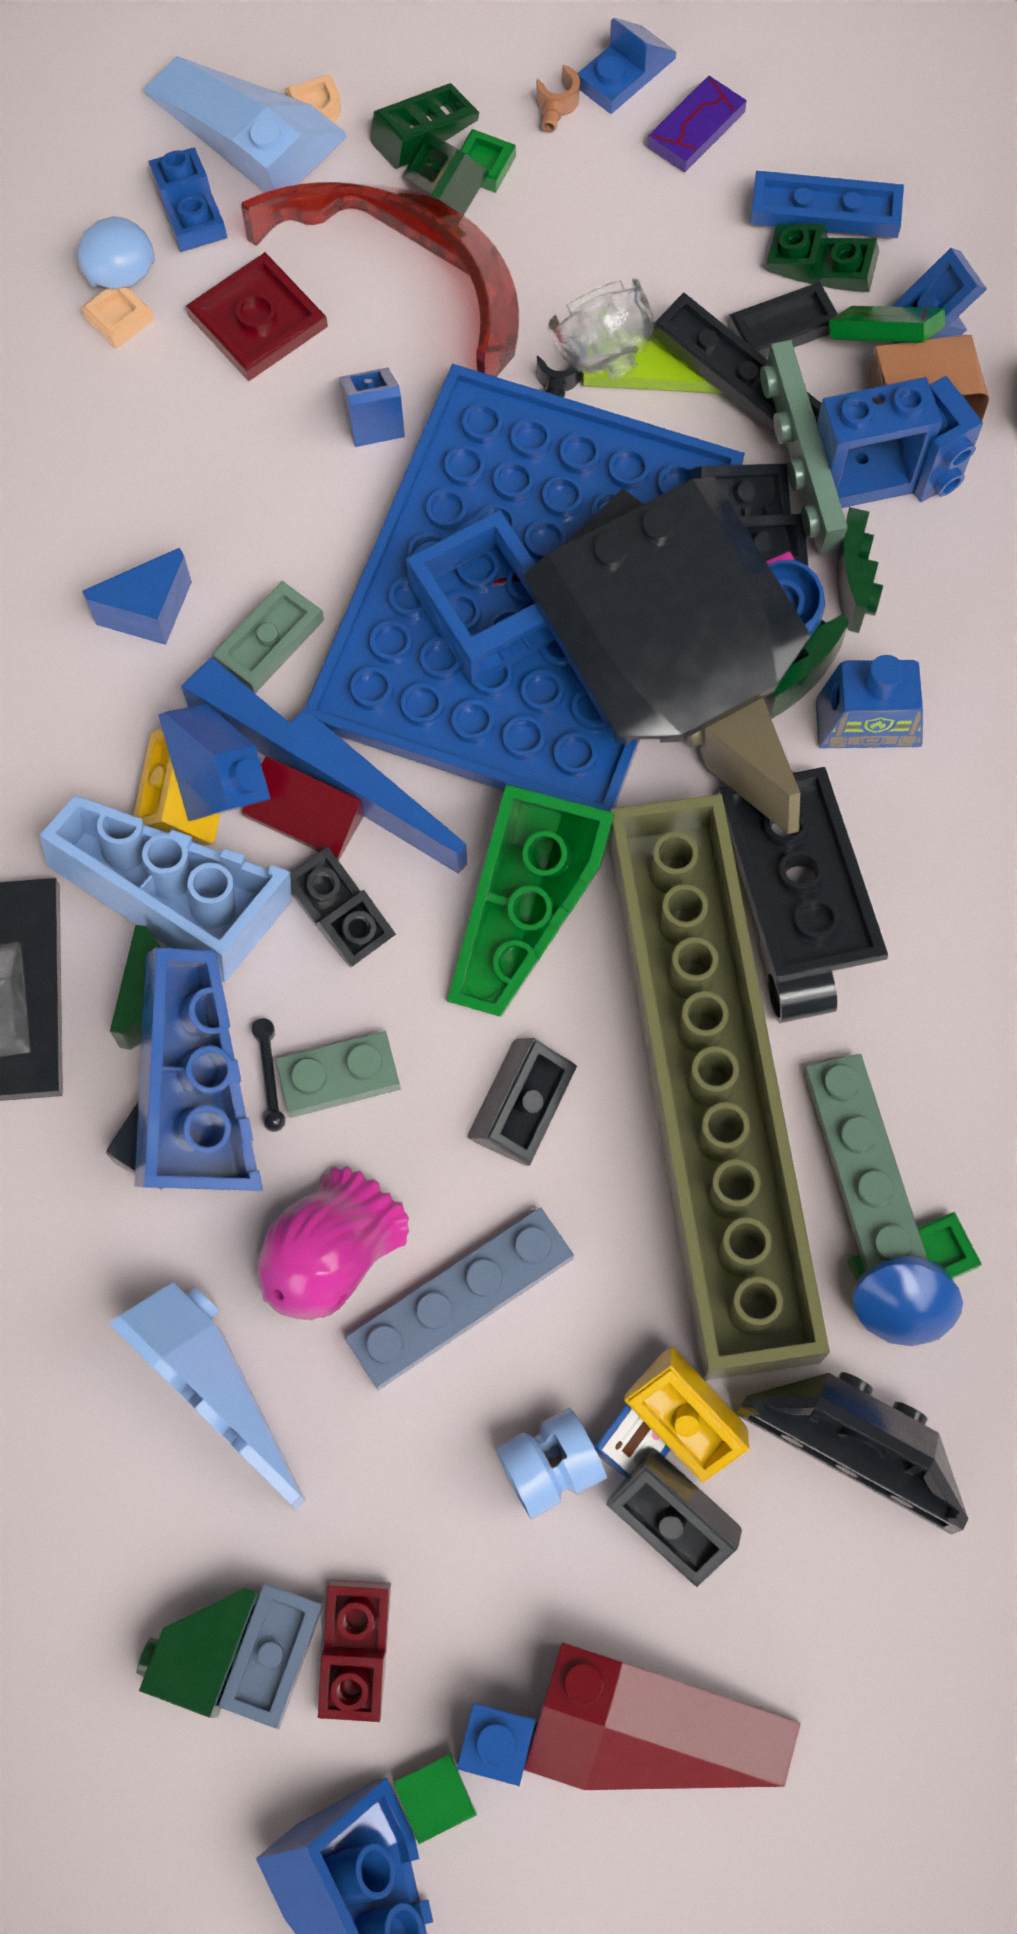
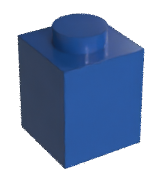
M473 1703L457 1770L520 1787L535 1719Z

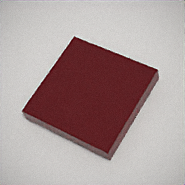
M266 252L186 305L188 317L248 381L328 327L326 315Z

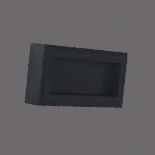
M817 282L729 314L728 327L767 358L770 346L773 343L792 340L793 347L795 348L830 335L829 320L838 315L821 282Z

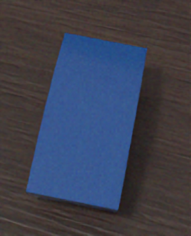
M195 147L183 151H171L163 157L148 161L180 252L228 238L224 221L210 190L207 174Z

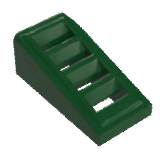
M452 83L375 110L373 112L370 140L384 158L395 169H398L410 163L427 131L446 141L478 121L480 112ZM444 106L450 113L446 114L440 107Z

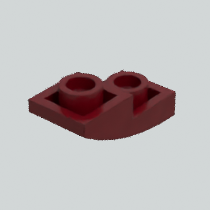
M330 1579L327 1586L324 1649L321 1654L318 1718L367 1722L381 1721L391 1583Z

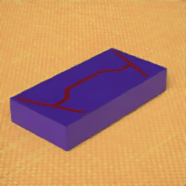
M709 75L648 135L647 147L683 172H686L745 113L747 100Z

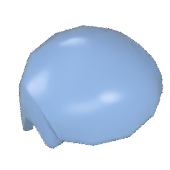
M112 216L95 222L83 232L77 249L80 271L84 273L89 284L93 287L97 285L110 289L131 287L147 275L151 264L155 262L153 246L145 231L136 223L122 217Z

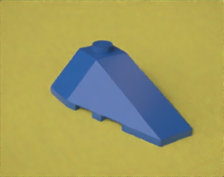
M387 1778L379 1779L297 1823L256 1858L285 1921L295 1934H427L425 1925L433 1922L429 1900H419L411 1861L419 1859L415 1836Z

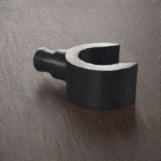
M562 339V356L571 367L564 371H555L549 368L545 361L537 356L536 373L539 383L546 388L545 392L565 397L566 391L573 389L581 379L582 353L575 343Z

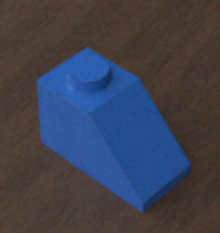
M208 704L158 714L188 822L233 811L270 799L256 745Z

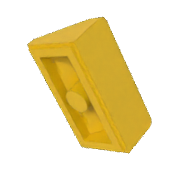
M672 1346L654 1361L624 1395V1401L702 1483L750 1450L747 1426Z

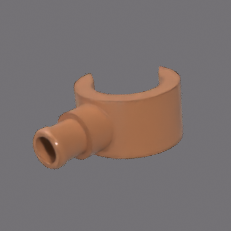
M562 65V84L567 90L566 92L560 94L552 93L546 89L545 85L538 78L536 80V101L538 107L543 111L542 115L544 117L541 126L547 132H554L557 129V122L561 119V116L570 114L579 104L580 78L574 69L566 65Z

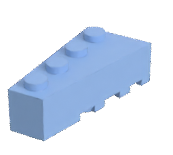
M76 795L39 835L47 867L132 923L147 926L155 938L170 948L216 951L221 981L226 983L291 903L290 871L273 865L270 866V869L247 862L245 855L223 848L222 852L202 846L192 842V836L172 829L170 833H166L146 826L141 818Z

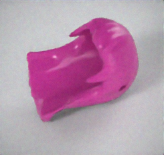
M348 1166L341 1170L333 1167L330 1170V1174L322 1175L319 1186L314 1194L288 1207L268 1229L257 1263L258 1286L262 1291L263 1300L281 1315L295 1319L314 1320L332 1315L351 1297L369 1269L379 1258L406 1245L409 1233V1216L404 1211L403 1203L394 1201L390 1193H382L378 1181L375 1179H365L362 1171L352 1172Z

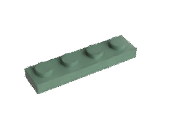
M792 340L773 343L770 346L766 366L760 369V380L764 396L766 398H773L777 411L774 414V429L779 444L786 443L791 458L787 462L790 485L794 491L800 490L804 506L801 509L803 529L807 538L814 537L819 555L840 551L848 527Z
M862 1054L806 1066L804 1074L865 1272L882 1262L901 1257H920L928 1260Z

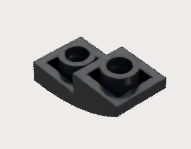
M328 846L290 873L292 896L350 968L396 935L365 890H359Z

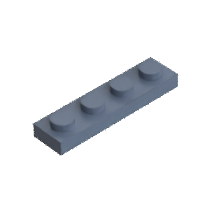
M540 1207L346 1336L345 1341L379 1391L572 1261L574 1254Z

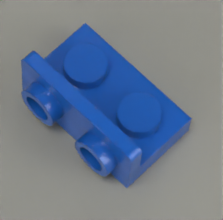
M947 376L930 384L942 419V425L938 437L931 444L915 491V495L921 502L936 494L940 497L946 496L961 485L965 479L964 473L970 457L976 450L975 444L983 425V421Z

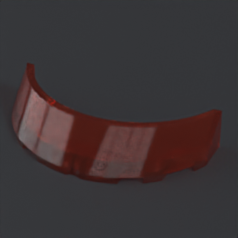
M315 182L286 186L265 192L242 202L241 210L247 240L256 246L273 228L284 221L293 220L305 225H317L324 223L337 212L345 209H358L368 213L471 277L480 312V335L476 350L477 371L497 377L515 356L518 344L519 306L510 271L491 240L468 218L452 210L444 203L429 196L399 187L343 182Z

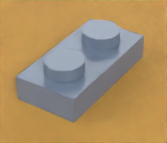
M264 1583L218 1707L275 1729H280L324 1605Z

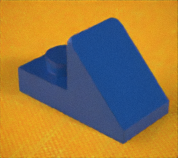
M613 18L610 28V46L577 73L580 78V91L608 113L612 114L676 59L677 52L642 25Z
M950 248L892 307L945 308L946 326L929 339L958 336L967 331L959 316L987 288L962 252ZM892 342V343H893V344H897V343H905V342Z

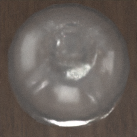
M632 279V288L625 289L621 280L589 291L566 305L570 316L559 323L555 314L548 323L547 329L551 338L567 363L577 371L590 375L607 372L609 378L613 379L627 374L638 365L635 357L646 349L653 334L654 317L641 283L638 279Z

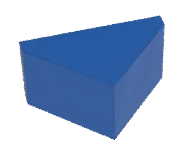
M388 367L339 377L355 447L405 437L400 387Z
M179 547L87 588L82 592L96 625L166 645L192 581L184 554Z

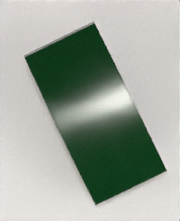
M777 224L766 265L769 271L808 284L821 282L822 286L826 288L870 292L878 260L879 247L877 238H828L825 224Z
M849 507L846 517L848 528L840 551H838L837 589L842 614L849 621L847 628L849 631L859 633L865 614L876 615L883 585L874 583L879 562L868 559L874 539V534L865 532L870 512Z
M844 614L827 623L821 620L807 645L795 659L776 690L763 697L771 719L783 713L803 698L828 671L841 649L849 621Z

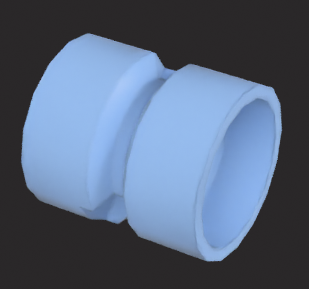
M570 1407L541 1422L539 1434L535 1437L522 1432L495 1447L502 1467L530 1519L561 1504L563 1491L569 1490L578 1495L607 1479L603 1465L591 1440ZM561 1455L563 1460L558 1466L551 1468L547 1459Z

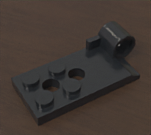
M826 767L793 773L800 791L799 828L801 831L791 837H783L776 834L771 828L774 822L731 787L719 788V794H722L731 844L761 939L759 951L767 974V986L772 1009L779 1023L836 1012L837 992L832 971L883 961L888 958V952ZM803 866L812 870L816 878L809 883L799 884L790 880L786 872L792 867Z

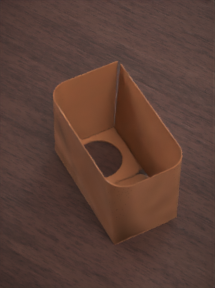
M972 334L928 339L924 343L905 342L875 346L868 376L870 388L927 377L930 385L947 376L981 420L984 418L989 403V395ZM881 398L872 399L875 404L884 403Z

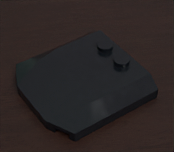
M714 476L692 479L548 553L523 574L522 583L617 744H630V740L660 739V743L680 742L774 692L811 637L810 632Z

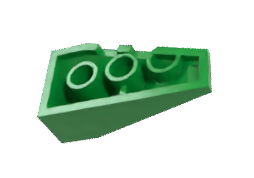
M505 785L447 1002L499 1017L503 1016L599 871L615 813Z

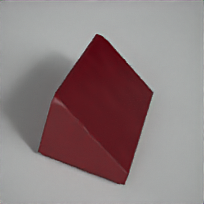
M265 757L261 766L270 799L244 807L242 815L318 852L328 846L339 861L364 817L362 802L350 794L270 757Z

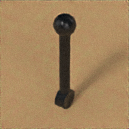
M261 1018L254 1022L252 1033L260 1044L267 1103V1113L263 1118V1124L267 1130L278 1132L285 1126L286 1118L279 1111L271 1049V1040L275 1036V1028L269 1019Z

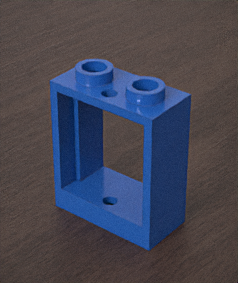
M927 377L822 399L817 427L842 508L915 493L931 444L938 437L942 425V419ZM881 398L884 403L875 404L872 399Z
M500 510L485 518L476 517L469 520L458 532L439 542H427L417 548L412 556L406 558L410 588L472 684L556 640L535 604L471 636L435 580L498 547L522 583L523 574L533 567L535 562Z

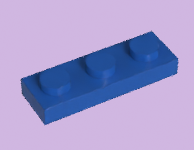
M756 170L750 224L775 227L777 224H825L827 232L898 238L902 221L904 184Z

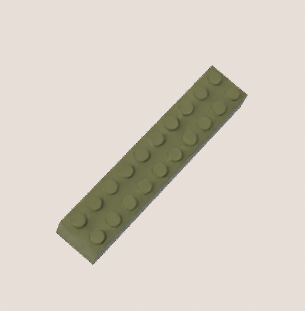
M722 794L613 808L610 812L615 813L609 834V843L702 1378L706 1381L820 1364L830 1353Z

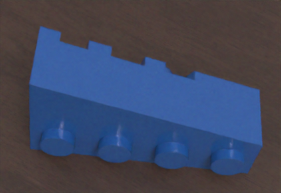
M156 947L146 953L134 1182L136 1187L263 1191L260 1171L256 1167L251 1142L253 1141L250 1121L249 1117H246L240 1087L241 1076L238 1060L234 1057L229 1027L231 1026L216 951Z

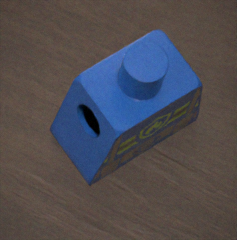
M881 655L874 660H847L839 663L816 698L819 749L921 747L923 744V703L919 662L915 660H899L892 655Z

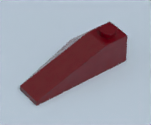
M562 1642L524 1770L582 1790L785 1787L801 1723Z

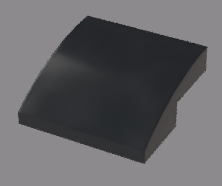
M787 463L700 466L689 469L690 480L715 477L765 561L790 551L794 560L808 566L806 535L802 525L801 513L791 514Z

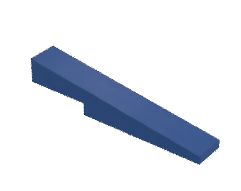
M212 657L181 685L188 707L208 704L255 744L257 752L358 798L362 802L364 817L459 874L468 865L467 846L464 841L306 708L289 723Z

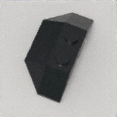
M828 1372L749 1395L740 1404L736 1415L951 1535L964 1530L968 1516L940 1434L925 1425L928 1418L917 1409L897 1401L894 1402L892 1407L871 1396L873 1388L868 1383L846 1372H840L838 1377Z

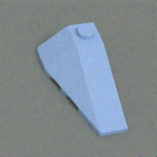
M176 56L143 88L147 96L277 203H280L346 138L345 131L309 103Z
M172 1282L118 1315L110 1325L298 1510L306 1500L223 1332L211 1320L219 1310L197 1288L193 1287L185 1294Z

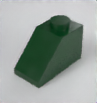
M244 1588L164 1627L159 1639L151 1637L144 1647L137 1666L136 1674L144 1677L139 1691L208 1718H218L221 1711L218 1705L260 1593Z

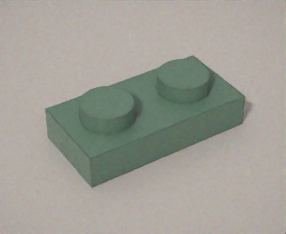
M281 581L217 648L212 657L256 694L324 621L323 611L284 581Z
M386 1031L276 1059L290 1118L401 1090Z

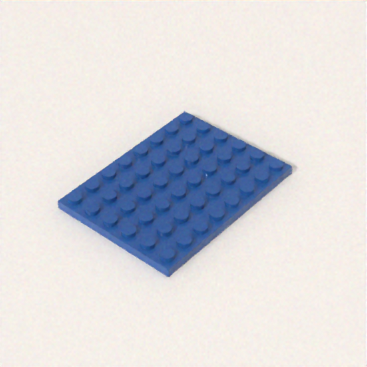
M452 363L305 708L339 737L503 791L505 785H510L610 812L611 809L616 807L641 739L630 740V744L616 743L556 640L472 684L410 588L406 558L412 556L421 545L430 541L439 542L458 532L469 520L476 517L485 518L500 510L536 564L548 553L571 542L572 537L622 488L645 504L690 481L689 469L700 466L743 465L745 453ZM498 547L435 579L471 636L534 604L521 581L513 582L517 575ZM507 577V583L491 585L497 578Z

